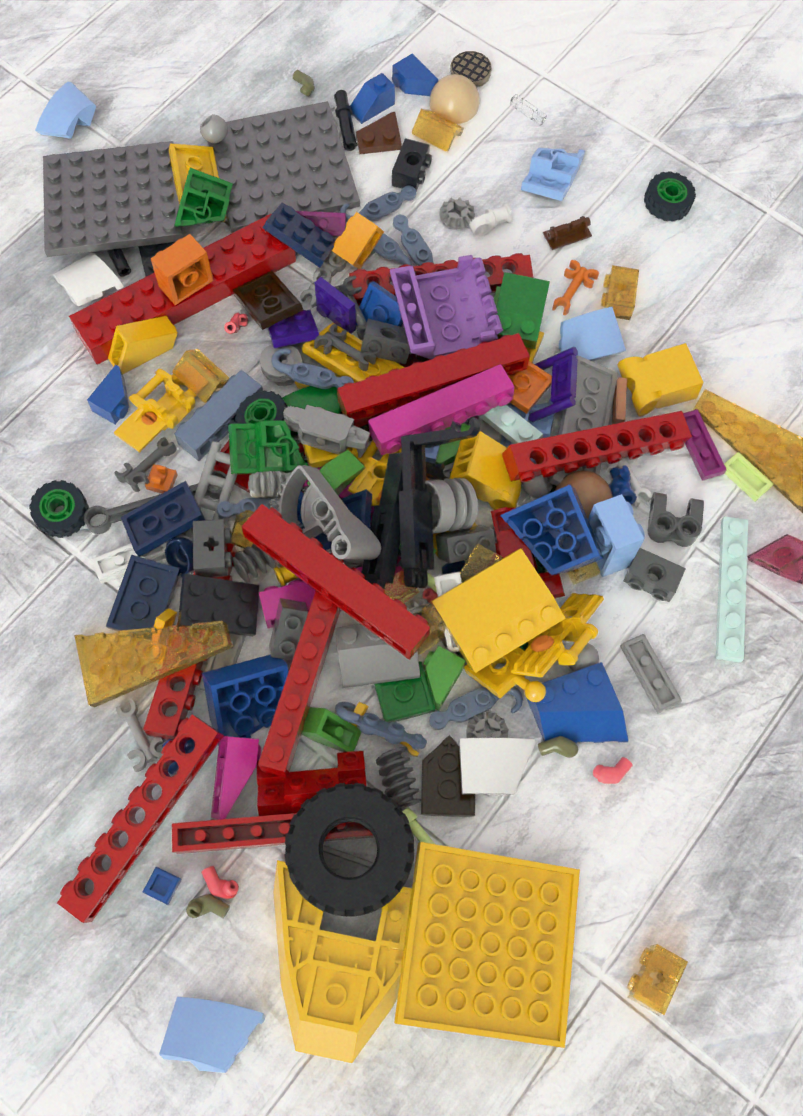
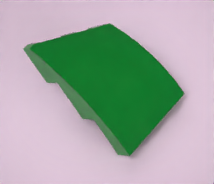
M189 168L174 226L223 222L229 205V196L233 183Z
M308 386L282 397L288 407L294 406L305 409L307 405L321 407L326 411L336 414L341 412L337 397V387L321 389ZM290 429V434L292 438L299 434L298 432L291 431Z
M259 421L255 424L228 425L231 474H252L263 471L293 472L299 465L309 466L302 458L298 450L299 446L291 437L290 430L285 421Z

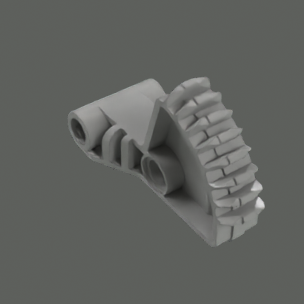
M299 465L292 473L285 474L287 481L281 482L283 490L277 492L281 496L280 501L275 502L279 505L278 512L282 515V519L289 524L293 522L299 526L297 518L298 499L301 489L308 479L311 484L307 488L301 503V518L305 527L302 530L303 534L309 539L322 532L326 534L328 541L332 542V553L338 559L373 560L379 556L381 544L377 537L348 510L317 468Z

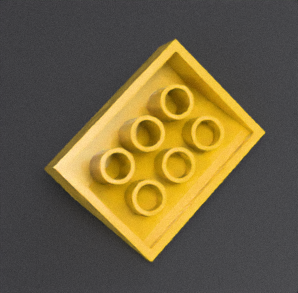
M521 548L431 601L464 660H466L467 665L475 673L566 619L553 595Z

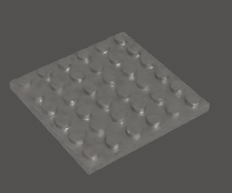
M328 101L227 121L228 133L225 139L216 144L207 141L208 146L213 147L219 178L233 183L226 212L232 233L272 214L282 202L294 208L295 211L338 212L344 204H350L347 209L360 207V199Z
M174 142L139 144L43 156L44 251L46 256L53 257L169 243L183 238L182 226H174L179 201L168 150L170 143L174 144Z

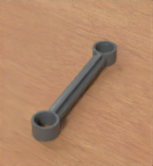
M214 471L212 475L225 479L227 476L221 471ZM199 483L190 486L194 496ZM209 484L205 496L209 495L213 499H219L222 490L213 491L209 488ZM159 495L108 510L102 506H92L85 512L84 522L92 533L103 534L110 529L112 523L122 521L120 517ZM97 514L106 515V520L103 524L99 526H92L90 524L93 516Z

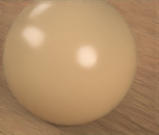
M459 74L447 75L441 78L433 87L429 101L430 109L435 117L443 122L450 124L467 122L478 112L480 104L479 92L469 78Z

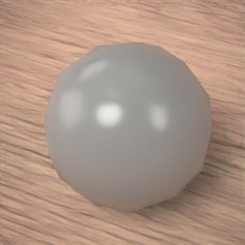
M212 114L200 125V133L209 143H220L228 133L227 124L223 118Z
M542 475L535 476L530 481L522 482L526 494L533 498H540L549 494L553 487V484L548 483L549 477L543 478Z
M587 643L578 655V661L574 665L568 666L575 672L598 664V651L593 645Z

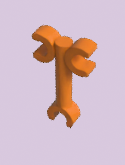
M571 260L569 267L574 270L566 268L564 272L566 278L573 279L564 295L554 300L552 310L555 311L558 306H563V315L569 313L570 300L581 282L583 281L585 287L592 288L594 281L589 278L597 280L599 276L597 270H587L585 267H581L580 263L576 260Z

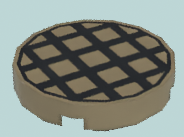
M476 51L459 53L453 58L450 66L451 74L463 75L469 78L475 86L478 85V87L483 86L489 81L492 71L491 62L488 57Z

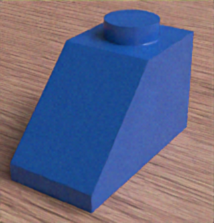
M413 53L392 65V82L396 87H399L405 94L430 96L433 87L438 82V78Z
M383 73L365 82L350 105L352 115L363 124L395 105V85Z
M117 365L112 368L87 399L92 412L115 425L126 416L129 408L125 380L120 367Z

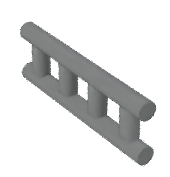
M212 441L199 480L195 499L200 509L202 507L215 511L212 520H220L223 518L218 516L217 506L223 501L229 502L237 474H231L230 466L226 479L212 475L216 461L230 464V454L220 452L222 444ZM209 484L222 488L218 502L204 498ZM193 527L183 532L182 535L191 538Z

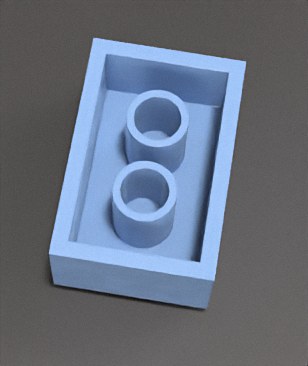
M622 494L594 504L588 518L604 557L595 562L602 577L629 568L645 539L642 526L637 524L633 517L634 513L631 504L625 501Z

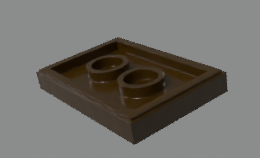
M273 271L233 289L236 299L262 330L303 311L300 301Z

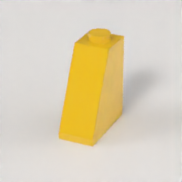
M167 316L116 326L108 359L113 367L115 365L119 366L122 374H125L173 349L178 333L177 329Z

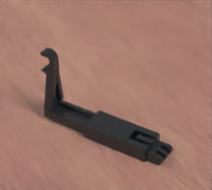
M471 417L469 420L470 428L467 431L461 432L462 425L452 421L451 429L401 437L403 491H399L401 567L404 569V584L406 587L426 588L428 585L427 570H434L431 493L427 492V484L425 483V448L477 436L480 431V422L477 418Z
M402 452L389 454L380 503L374 506L370 530L379 540L381 552L376 559L364 560L361 572L365 576V580L371 584L376 583L383 589H385L386 583L393 584L401 543L399 491H403ZM426 462L427 478L432 480L449 479L443 473L445 468L443 463L433 466Z

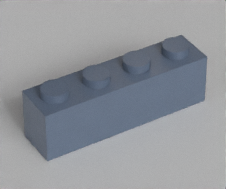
M242 370L236 375H232L226 385L219 391H215L203 407L197 408L187 422L179 425L174 433L178 445L200 461L209 452L212 441L219 442L229 433L228 425L237 424L235 417L237 416L236 411L239 409L240 403L246 397L253 395V393L262 392V385Z

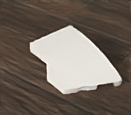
M94 253L86 255L53 274L56 281L64 287L71 301L77 306L102 297L107 290L114 286L117 290L124 287L113 271Z
M460 738L462 794H487V796L514 795L535 746V739Z

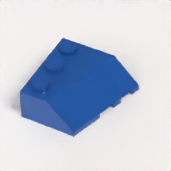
M571 485L500 515L552 576L584 567L604 558L578 494Z
M270 654L202 673L212 728L224 736L252 738L251 735L263 727H270L289 672L288 664L283 659L271 657Z
M602 662L543 682L542 684L546 688L544 699L539 702H531L527 699L544 741L563 736L575 743L628 742L623 709Z

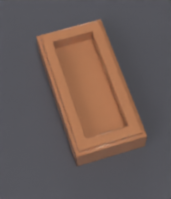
M619 377L615 384L612 424L625 422L627 378Z

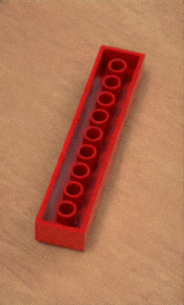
M272 214L204 247L203 249L208 255L213 281L180 303L174 305L159 288L154 272L70 315L69 318L75 332L96 365L108 360L116 326L167 316L170 322L175 325L233 295V289L271 271L275 273L296 262L295 250L263 229L265 222Z

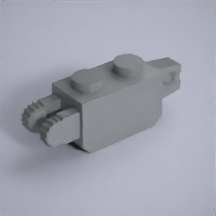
M307 405L305 409L294 406L284 409V421L291 431L299 433V440L302 444L338 455L345 452L347 447L365 450L370 432L354 426L353 418Z

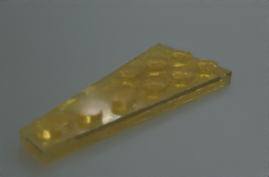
M705 389L693 410L698 409L703 421L736 452L742 454L774 484L773 486L803 513V438Z
M223 621L195 623L192 626L182 627L174 625L161 629L154 627L123 630L110 634L102 632L89 636L74 635L88 705L94 708L233 648L227 624Z

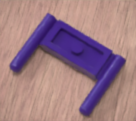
M571 347L535 364L542 370L552 367L551 402L553 404L530 413L529 420L531 422L538 421L576 405L574 399L576 398L578 359L576 358L578 351L576 347Z

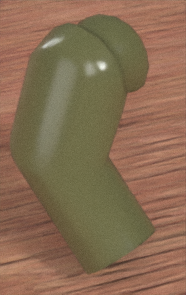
M299 70L294 72L293 80L303 85L300 88V92L307 97L310 96L311 92L315 89L313 79Z
M563 736L538 743L542 756L556 752L562 756L572 758L578 753L577 744Z
M205 894L191 900L186 908V912L191 918H197L209 912L224 918L230 906L211 894Z

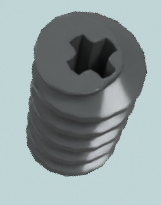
M252 544V547H245L243 552H236L234 557H232L237 573L246 583L250 582L248 574H251L254 578L258 577L257 569H260L262 573H267L266 564L272 569L276 568L274 559L254 544Z
M407 747L392 749L376 759V764L383 766L379 770V775L385 776L382 780V786L389 787L384 793L386 796L392 797L399 805V808L411 806L422 801V799L413 798V795L419 792V788H410V785L416 781V778L407 777V774L413 771V767H404V764L410 761V757L401 756L402 753L407 751Z

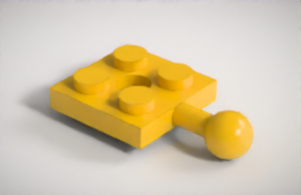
M520 647L476 673L468 665L463 667L466 674L499 699L516 684L525 690V696L531 702H539L546 695V688L541 682L529 681L524 677L525 675L513 674L511 672L515 662L524 652ZM506 663L503 668L494 669L497 664Z

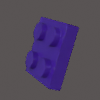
M320 277L314 282L318 313L325 318H329L333 323L352 334L356 330L355 303Z
M303 310L268 327L274 348L315 340L319 336L311 310Z

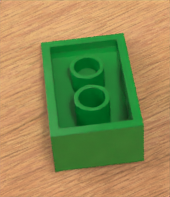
M504 272L496 305L498 313L495 314L499 316L503 329L502 332L497 334L498 339L505 335L519 333L525 347L536 348L550 281Z

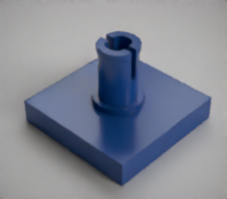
M376 282L369 283L359 306L366 322L368 319L401 327L403 322L396 296Z

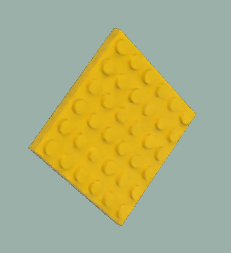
M419 842L394 1023L565 1048L580 869Z

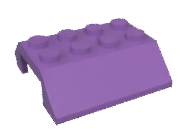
M472 255L458 257V266L455 269L416 276L413 265L390 269L411 353L432 360L439 355L445 356L455 353L462 348L468 349L482 342H491L498 339L497 334L502 332L503 329L499 316L495 315L498 312L493 295H489L492 291L488 278L484 275L486 271L482 258L473 259Z

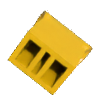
M686 343L645 355L643 358L628 357L622 359L617 364L621 377L627 378V388L632 393L631 401L639 417L650 413L655 408L659 409L697 399L704 383Z
M481 431L473 438L461 440L449 479H467L472 484L477 498L483 502H488L493 510L503 507H517L522 482L520 480L510 481L502 457V453L507 448Z

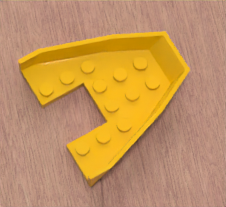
M277 860L273 896L280 981L295 1051L353 1063L388 1015L398 998L412 888L403 887L388 904L382 907L376 941L320 930L324 911L316 908L302 897L290 879L286 863Z

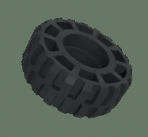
M361 783L335 784L334 787L319 790L315 796L307 799L301 805V809L296 815L294 814L290 822L289 831L286 833L284 855L290 879L305 900L324 912L346 917L372 913L388 904L400 892L410 875L415 853L414 836L409 820L392 798L390 799L383 794V791L375 787L373 789ZM356 822L362 824L371 831L376 840L377 855L373 865L368 871L357 877L337 875L327 866L324 860L323 844L325 838L335 826L341 823Z

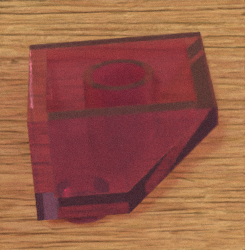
M786 534L747 556L749 561L781 577L803 584L802 540Z

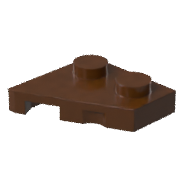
M395 112L389 113L356 132L359 155L401 149L402 143Z

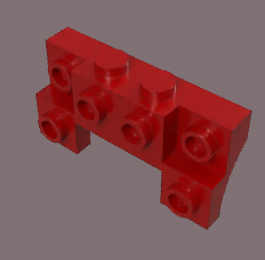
M503 507L491 511L497 542H495L497 557L503 559L521 548L554 599L565 596L560 574L552 576L549 572L539 573L532 551L500 516L515 508Z
M364 751L337 753L338 768L289 772L287 778L261 771L258 760L257 808L259 816L298 813L301 805L307 799H311L319 790L334 787L335 784L361 783L367 786Z

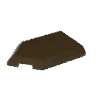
M449 735L422 760L421 815L474 817L475 794H462L460 749L457 742Z

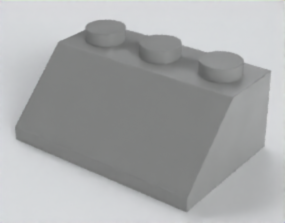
M362 624L335 628L343 688L420 678L417 651L409 660Z

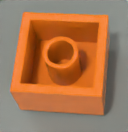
M191 234L178 239L173 245L163 251H159L154 257L150 258L159 288L174 305L213 281L207 252Z

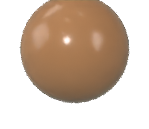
M585 470L575 471L566 475L555 489L556 491L568 485L573 486L587 518H589L594 504L612 498V492L608 483L600 475Z

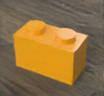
M356 212L347 221L343 234L335 240L332 252L357 269H361L384 231Z

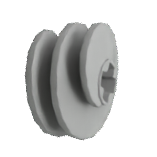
M271 344L261 353L260 365L263 375L267 379L274 381L278 386L292 385L295 381L273 367L271 362L272 355L279 349H290L291 353L281 355L279 361L288 365L302 363L301 354L292 345L274 348L273 344Z

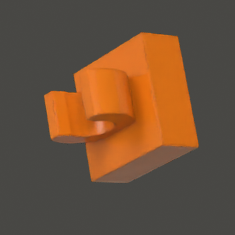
M153 464L148 476L150 483H145L146 489L161 494L173 488L178 476L177 471Z

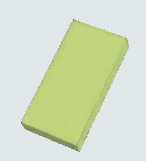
M739 452L724 463L727 469L725 475L755 502L774 485Z

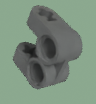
M654 492L650 503L647 529L650 539L657 543H664L669 540L674 541L681 547L691 546L702 531L704 501L690 498L686 515L679 518L666 511L667 494ZM657 524L664 525L667 530L659 528ZM682 528L688 529L691 534L685 533Z

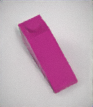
M223 736L219 742L211 818L219 820L227 817L255 770L257 761L260 759L261 746L259 745V739Z

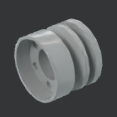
M465 478L426 480L427 492L431 493L433 534L446 531H462L471 528L476 521L478 513V500L472 484Z

